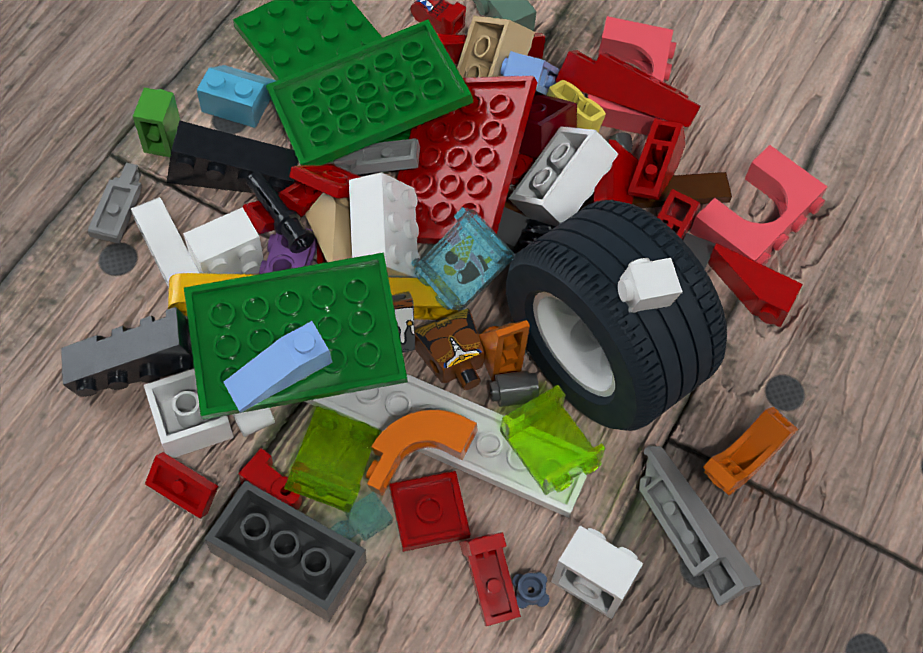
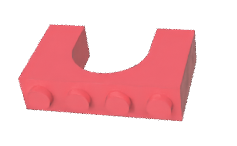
M607 16L599 54L607 52L624 62L636 65L642 71L661 81H668L672 64L667 63V60H673L676 42H671L674 30ZM588 94V98L600 105L606 113L601 126L648 136L654 119L661 120V118Z
M771 145L752 161L745 180L774 201L778 207L780 218L769 223L750 222L741 218L714 198L696 215L690 233L694 236L715 243V245L718 243L764 266L771 257L770 253L774 249L779 251L789 239L788 234L791 231L797 233L806 223V216L809 213L815 215L825 202L822 197L827 189L825 184Z

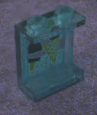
M462 207L454 216L458 222L422 259L415 258L411 262L412 266L417 270L415 272L417 278L426 286L432 287L437 293L435 296L437 301L448 310H464L516 256L475 210Z

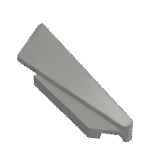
M648 446L645 448L644 454L648 456L645 476L640 479L639 490L693 577L704 573L718 606H722L758 587L761 584L759 578L665 450L660 446Z

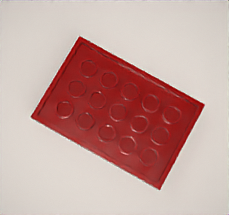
M533 75L463 78L472 94L473 103L412 128L409 139H418L420 145L418 168L399 170L397 180L413 187L417 195V206L415 207L416 222L419 227L417 243L445 244L474 213L497 235L538 83Z

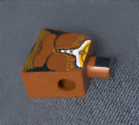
M469 308L415 330V350L441 383H447L458 378L464 390L473 389L480 384L481 379L476 370L483 366L484 349Z

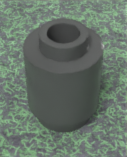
M519 371L495 375V381L490 382L492 402L498 401L499 407L527 404L531 403L532 399H539V385L536 373Z

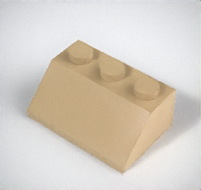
M474 15L457 70L462 78L503 76L501 75L502 63L506 57H509L510 51L528 56L535 31L511 20Z

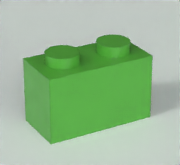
M144 87L133 114L143 152L170 157L180 120L174 93L163 89Z

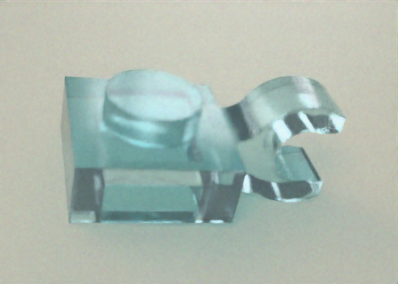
M373 491L345 509V516L348 519L338 522L330 529L349 540L359 534L365 542L392 524L393 517Z

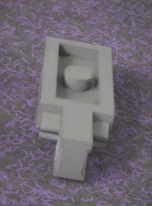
M416 138L374 143L338 158L334 163L336 166L357 175L418 168L420 145Z
M126 163L120 178L114 177L113 180L109 179L88 227L90 237L120 244L132 215L130 209L135 207L141 193L142 185L139 183L141 173H139L138 165Z

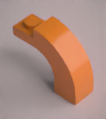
M768 408L729 448L709 459L703 466L705 469L704 473L708 475L709 479L717 487L730 496L755 475L796 433L798 428L776 408Z
M443 410L418 411L396 420L381 432L371 446L374 454L381 458L379 461L375 459L367 471L366 478L369 479L367 482L369 489L383 496L403 459L419 449H439L463 460L478 431L477 423L459 414Z

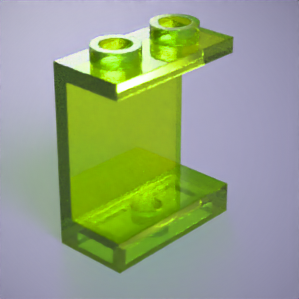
M559 385L502 417L500 427L501 434L545 495L554 490L559 493L568 488L574 482L573 478L581 473L589 475L597 470L602 464L601 460L606 449L602 443L593 447L563 407L566 395Z
M316 406L284 489L350 513L361 487L360 482L372 451L371 446L379 436L380 430L370 427L364 422H357L341 416L333 410H326Z

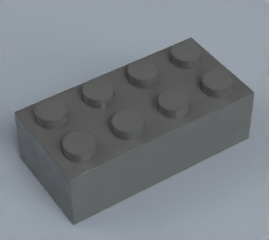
M247 481L242 484L205 537L206 544L212 554L328 622L332 619L367 563L366 549Z

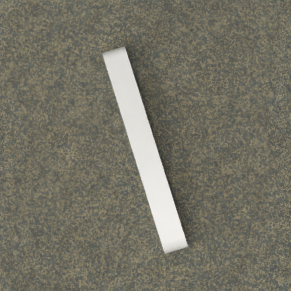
M160 197L130 209L168 288L169 278L172 275L178 273H199ZM270 408L232 414L243 437L275 423Z

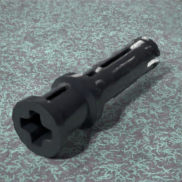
M256 171L250 174L245 182L247 187L251 189L261 205L272 217L275 231L283 235L288 241L289 250L292 253H300L308 249L314 242L315 235L311 230L303 226L300 222V215L296 211L288 209L262 172Z

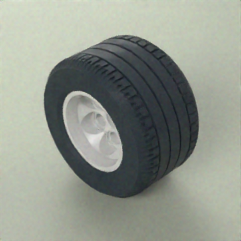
M601 200L591 203L523 248L511 261L506 280L507 302L514 323L527 320L530 325L526 344L527 350L558 392L582 414L602 426L611 429L634 431L649 425L714 375L723 362L727 341V325L721 301L710 277L691 249L669 226L638 206L615 200ZM641 258H649L650 261L671 258L682 293L671 306L629 313L628 304L622 302L619 297L618 282L631 262Z

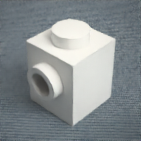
M649 258L637 259L628 265V268L618 282L619 297L622 302L628 304L629 313L671 306L682 293L671 258L650 261Z

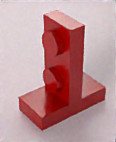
M503 532L491 533L459 542L462 555L466 556L484 625L491 626L521 617L503 547L507 546Z

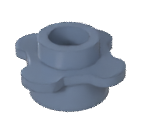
M543 573L517 574L514 576L512 583L516 587V600L519 608L524 609L528 605L545 607L548 604L550 598L546 594L547 577ZM528 588H533L534 592L529 593Z

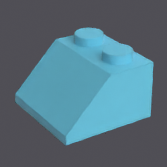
M226 65L210 67L197 88L201 111L256 128L271 99L266 85L276 80Z

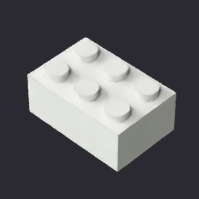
M560 126L508 199L528 218L548 225L558 226L577 213L585 200L593 194L595 186L603 175L611 169L612 162L618 153L596 130Z
M382 172L349 180L352 258L384 252L388 277L419 278L421 260L417 248L419 227L416 222L415 207L417 206V195L414 188Z

